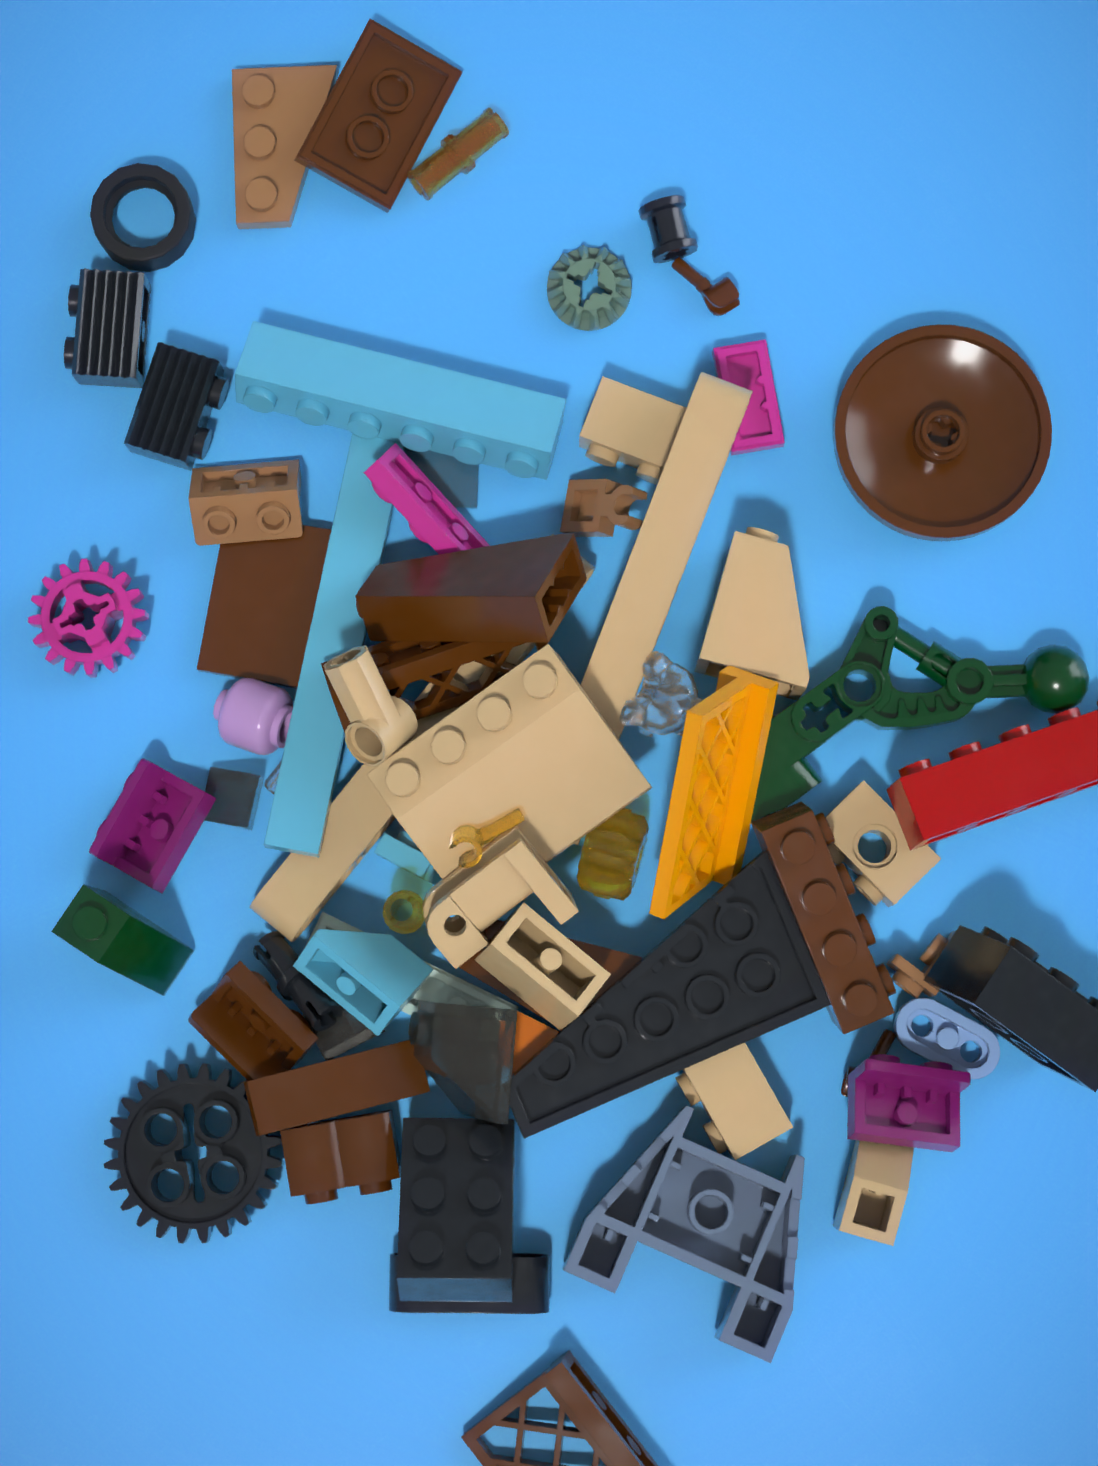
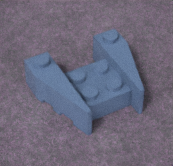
M685 1106L586 1215L562 1269L601 1288L616 1293L638 1241L736 1286L714 1337L771 1363L793 1311L795 1261L798 1250L797 1236L805 1158L797 1154L791 1155L781 1179L777 1180L683 1138L682 1136L694 1111V1108Z

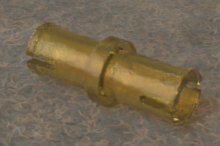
M408 890L394 892L383 905V918L387 926L399 934L416 932L425 922L422 907L423 899L418 894ZM404 904H411L413 911L410 918L405 921H399L397 916L399 908Z

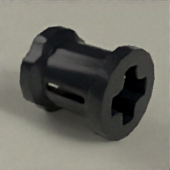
M681 195L653 200L638 210L641 220L647 221L655 248L651 254L654 263L670 262L678 257L684 258L697 251L696 239L690 238L682 211L686 207V202Z

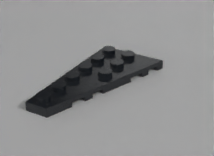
M767 851L760 852L590 1004L579 1017L562 1029L501 1084L524 1139L831 1005Z

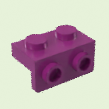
M142 758L134 772L126 779L123 791L107 819L100 825L89 853L163 894L217 798L151 761Z
M879 1054L868 1057L848 1075L847 1139L954 1152L960 1147V1093L971 1085V1074L969 1072L953 1070L952 1065L945 1062H926L919 1066L900 1063V1058L893 1055Z

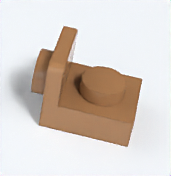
M956 930L951 932L947 938L938 933L919 958L926 964L922 971L899 954L893 955L887 962V965L896 971L891 977L892 981L916 999L922 992L928 997L936 996L939 991L926 983L924 978Z

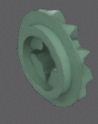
M582 245L569 253H562L559 260L549 271L547 281L549 304L555 315L562 322L575 329L593 331L610 326L624 314L631 298V278L623 260L611 254L605 247L599 249ZM594 269H597L598 286L604 289L605 293H592L589 300L586 299L584 306L581 307V288L575 285L574 281L577 279L586 281L589 274H593Z

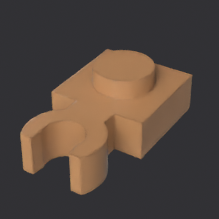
M609 479L569 480L560 532L574 533L575 537H613L615 525L629 530H637L641 528L643 521L629 516V508L636 500H647L648 493Z

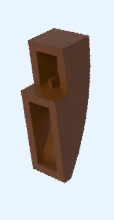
M417 1038L243 1082L256 1136L430 1092Z

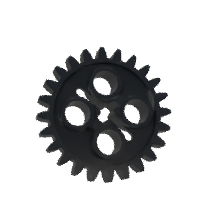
M187 1063L179 1064L177 1080L173 1081L165 1069L158 1070L157 1081L159 1087L155 1089L145 1080L138 1082L137 1086L143 1098L138 1101L131 1097H123L121 1102L130 1112L128 1118L111 1117L109 1121L122 1131L120 1137L104 1140V1145L118 1150V1158L104 1163V1168L120 1170L121 1178L114 1181L109 1188L111 1191L127 1189L130 1195L124 1200L120 1208L124 1211L138 1205L142 1209L136 1223L139 1227L150 1222L153 1218L158 1220L156 1237L158 1238L164 1237L173 1226L177 1227L178 1243L183 1244L187 1242L192 1229L197 1230L201 1243H207L210 1241L212 1226L216 1225L224 1237H228L232 1234L230 1218L234 1217L244 1226L251 1223L252 1220L246 1206L250 1204L255 1208L263 1210L268 1204L259 1193V1190L261 1188L276 1189L279 1185L275 1179L267 1175V1171L269 1168H277L284 1165V1160L270 1155V1148L282 1143L281 1137L268 1136V1134L256 1136L244 1083L241 1082L235 1088L230 1086L232 1070L229 1068L224 1069L217 1080L212 1079V1069L209 1063L201 1065L196 1078H193ZM188 1103L194 1107L195 1143L200 1147L206 1146L207 1157L201 1158L198 1161L200 1179L205 1193L203 1202H198L195 1198L194 1162L192 1159H183L182 1149L191 1145L189 1126L184 1112V1107ZM213 1106H221L231 1115L232 1126L224 1137H216L206 1128L205 1116ZM160 1113L171 1116L177 1126V1134L168 1145L157 1142L151 1133V1123ZM219 1161H228L238 1170L239 1182L233 1191H222L213 1183L212 1170ZM165 1169H173L183 1178L184 1190L177 1199L164 1197L158 1189L159 1175Z

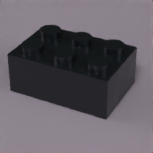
M960 925L924 978V981L1042 1067L1096 1092L1098 1089V999L1092 996L1089 999L1085 998L1076 991L1080 985L1072 978L1054 967H1050L1048 970L1036 962L1039 954L1013 937L1007 940L986 926L978 933Z
M403 1118L397 1284L400 1301L512 1302L515 1186L514 1119Z

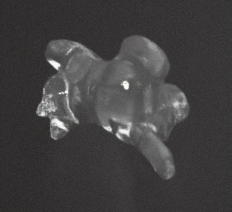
M653 651L646 657L642 665L644 680L641 691L635 698L625 701L620 714V722L624 726H639L640 734L646 737H654L655 735L665 736L670 733L682 736L687 710L704 699L698 698V689L694 677L680 664L673 663L663 653Z

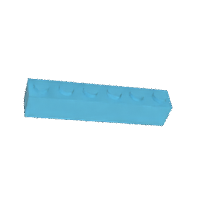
M256 321L252 322L235 372L236 402L245 404L254 411L261 413L273 411L297 417L309 425L321 426L325 424L349 430L361 438L373 439L377 437L401 443L413 451L426 452L429 450L453 456L458 461L468 465L485 464L505 469L510 474L520 478L536 477L547 480L562 429L566 404L565 398Z

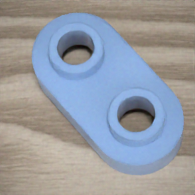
M928 998L913 999L903 1004L895 1015L894 1032L900 1044L930 1062L949 1063L952 1065L953 1070L969 1072L971 1079H980L989 1075L999 1062V1042L989 1029L937 1001ZM918 1015H923L930 1021V1030L922 1037L917 1036L911 1028L913 1019ZM967 1041H973L979 1048V1055L972 1062H966L960 1054L961 1046Z

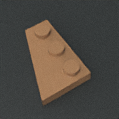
M337 65L232 69L235 206L238 229L287 228L292 226L309 171L307 167L294 160L336 83L339 73Z

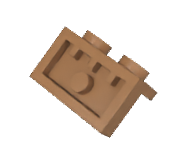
M299 459L192 468L188 499L196 544L203 546L301 537L303 534V522L300 508L301 472Z

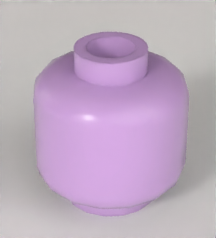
M242 678L235 682L229 690L225 689L219 694L214 705L213 715L218 720L219 734L224 742L258 755H269L278 748L285 747L293 710V701L289 693L283 688L253 678Z

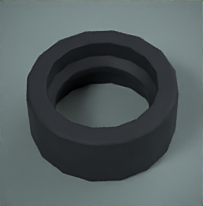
M136 163L118 168L103 179L93 195L90 218L94 234L111 259L129 270L151 272L166 268L184 255L193 240L196 217L190 197L175 175L157 165ZM143 188L155 189L164 194L173 206L175 214L173 228L168 236L156 245L145 248L132 247L123 242L115 233L112 223L114 208L118 201L131 191Z

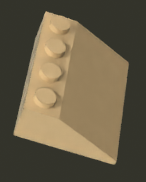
M549 644L545 645L366 774L397 821L442 879L453 873L514 824L547 863L652 788L560 655Z

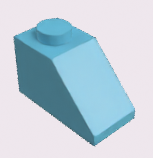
M319 929L312 936L293 965L294 968L377 1036L384 1031L411 1001L433 971L428 964L391 934Z

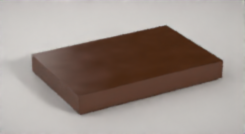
M369 19L294 161L388 213L456 86L462 71L374 20Z
M303 525V534L297 538L220 544L197 664L199 672L239 679L253 678L268 684L291 688L298 687L330 539V529Z

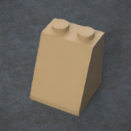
M747 527L746 533L734 532L694 672L718 678L719 671L730 665L779 682L777 695L798 700L808 686L810 675L789 545L778 543L779 536L773 532L755 527Z

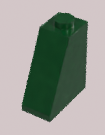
M84 884L51 931L97 963L165 996L195 951L107 891Z

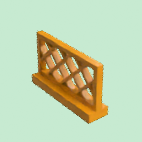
M728 665L719 671L716 691L687 710L649 914L665 919L712 881L725 885L742 869L779 682Z

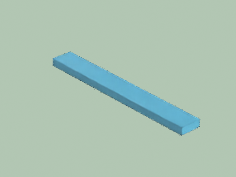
M352 433L266 830L265 848L317 858L320 856L345 733L330 694L321 663L329 661L333 657L343 654L352 648L364 646L367 630L363 619L358 615L355 595L374 568L382 562L394 505L385 502L376 494L371 480L363 472L395 443L405 452L406 447L401 443L377 437L365 439Z

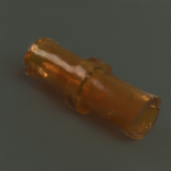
M487 108L483 111V114L457 135L448 134L440 142L442 147L414 170H410L407 173V177L414 189L420 195H423L425 200L429 201L435 193L461 172L464 174L471 172L476 167L475 161L501 139H505L509 135V130L496 112L494 113L491 108Z

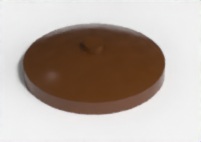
M938 324L909 329L892 336L875 347L861 360L848 378L837 404L833 424V444L837 465L846 486L856 501L872 517L888 528L906 536L928 541L946 542L975 537L990 531L1009 519L1023 506L1039 484L1048 463L1052 443V423L1048 402L1041 384L1027 363L1010 347L993 336L957 325Z

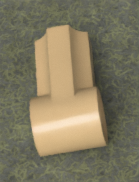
M366 645L352 648L343 654L333 657L323 665L351 723L345 730L347 748L359 762L367 766H378L414 737L418 728L415 713L402 699L390 695Z

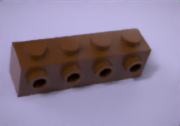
M798 802L751 822L762 851H767L831 1005L826 1008L832 1022L843 1034H847L895 1013L889 1000V996L896 994L895 986L884 963L879 965L874 963L868 946L876 943L874 934L863 913L855 916L848 896L856 893L845 865L843 863L835 865L827 846L835 843V839L824 814L821 812L814 815L811 808L803 802Z

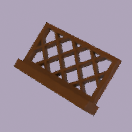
M570 1350L551 1363L549 1368L461 1436L483 1466H568L561 1465L564 1436L586 1439L594 1450L592 1466H600V1460L606 1466H658ZM544 1387L560 1405L557 1424L527 1420L529 1398ZM520 1406L519 1419L506 1417ZM566 1415L576 1427L565 1426ZM494 1425L517 1429L515 1456L509 1457L493 1454L480 1436ZM525 1430L556 1435L553 1463L522 1459Z

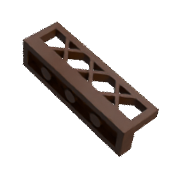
M384 641L367 648L387 689L390 690V695L407 703L415 713L416 719L419 720L465 704L511 671L516 665L505 660L513 647L525 643ZM535 643L537 651L548 643ZM326 661L321 663V666L345 733V730L351 723L325 672V668L323 665L328 662ZM475 661L487 666L479 680L465 684L453 679L461 665ZM422 679L435 684L427 698L413 702L401 697L407 685L414 681Z

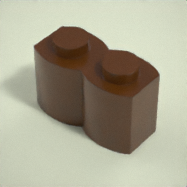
M393 1110L309 1123L280 1130L291 1197L304 1195L306 1204L338 1199L337 1189L359 1186L360 1195L389 1191L393 1189L391 1180L401 1177V1158Z

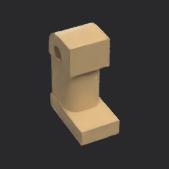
M515 824L453 873L434 885L425 895L422 904L423 916L429 937L455 969L489 944L485 933L486 928L533 892L560 925L577 914L579 910L572 893Z

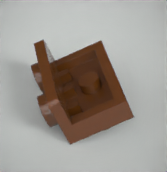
M241 961L224 975L213 993L188 1018L189 1023L248 1081L292 1070L319 1039L311 1031L305 1017L299 1012L289 1009L272 992L267 980L261 974L250 971Z

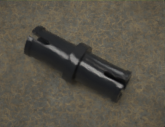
M272 931L263 936L259 942L267 951L265 952L260 945H255L253 954L277 981L276 988L285 1000H293L316 1031H324L332 1027L337 1020L329 1011H332L337 1017H341L344 1010L343 1007L293 967L299 956L280 932Z

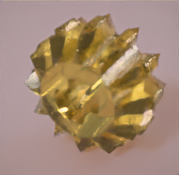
M623 808L586 835L577 874V881L582 890L594 894L593 896L608 900L614 898L624 901L631 894L640 870L647 842L649 827L645 816L633 813L631 809Z

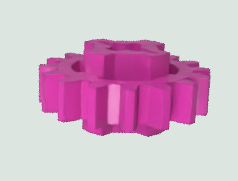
M87 558L81 559L79 572L74 573L65 564L59 565L62 579L55 582L53 579L45 576L42 582L49 590L45 597L32 595L31 601L41 608V614L28 617V623L33 627L42 628L43 631L33 639L34 644L39 648L51 646L45 659L53 665L66 658L64 671L74 676L80 665H84L86 675L90 678L97 677L98 665L104 664L112 673L117 672L118 666L115 658L122 654L124 657L133 660L135 654L128 646L131 640L145 641L146 635L136 628V623L148 620L149 613L134 606L144 598L143 593L139 589L126 591L132 578L123 571L113 579V566L109 562L103 561L97 572L94 571L91 562ZM85 584L102 585L111 589L114 593H106L99 597L90 594ZM65 596L66 602L60 616L54 618L56 608ZM88 607L98 613L93 617L95 626L89 630L80 623L84 620L82 611ZM123 618L122 628L116 639L112 641L111 634L115 623ZM81 640L87 642L93 653L75 652L66 648L63 644Z

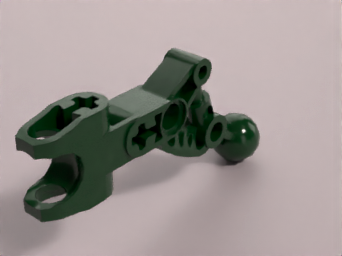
M877 606L871 609L863 619L840 669L777 716L772 715L751 822L787 808L821 783L822 779L805 757L854 721H863L878 730L927 728L960 720L985 698L1026 697L1030 704L1039 710L1057 714L1074 708L1083 700L1088 691L1090 678L1087 666L1075 651L1066 646L1053 644L1038 648L1027 657L1024 664L987 666L984 662L975 658L961 659L935 641L931 646L922 642L898 626V617L892 609L885 606ZM893 647L918 662L916 670L941 685L942 688L928 693L902 692L892 686L888 673ZM852 674H861L868 678L872 684L871 698L860 702L851 700L844 691L843 683L845 678ZM830 689L836 704L849 715L842 718L840 710L837 708L823 721L822 724L825 731L820 732L816 727L806 730L801 724L806 717L803 709L809 707L811 711L817 712L831 701V698L824 694V692Z

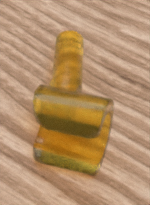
M518 808L488 826L485 825L479 829L468 825L460 826L454 830L450 838L449 849L463 842L473 844L475 848L462 854L458 865L462 868L473 867L482 858V850L485 844L522 823L525 819Z

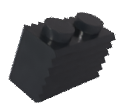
M80 269L79 285L71 284L68 295L70 317H76L75 337H66L64 344V366L66 369H72V376L78 384L143 388L151 284L145 273Z
M158 342L124 441L129 451L190 471L194 467L196 458L203 460L208 452L212 438V429L206 428L211 410L213 408L221 409L229 386V379L223 378L224 369L220 362L214 358H208L204 355H198L194 352H188L184 349H178L174 346Z

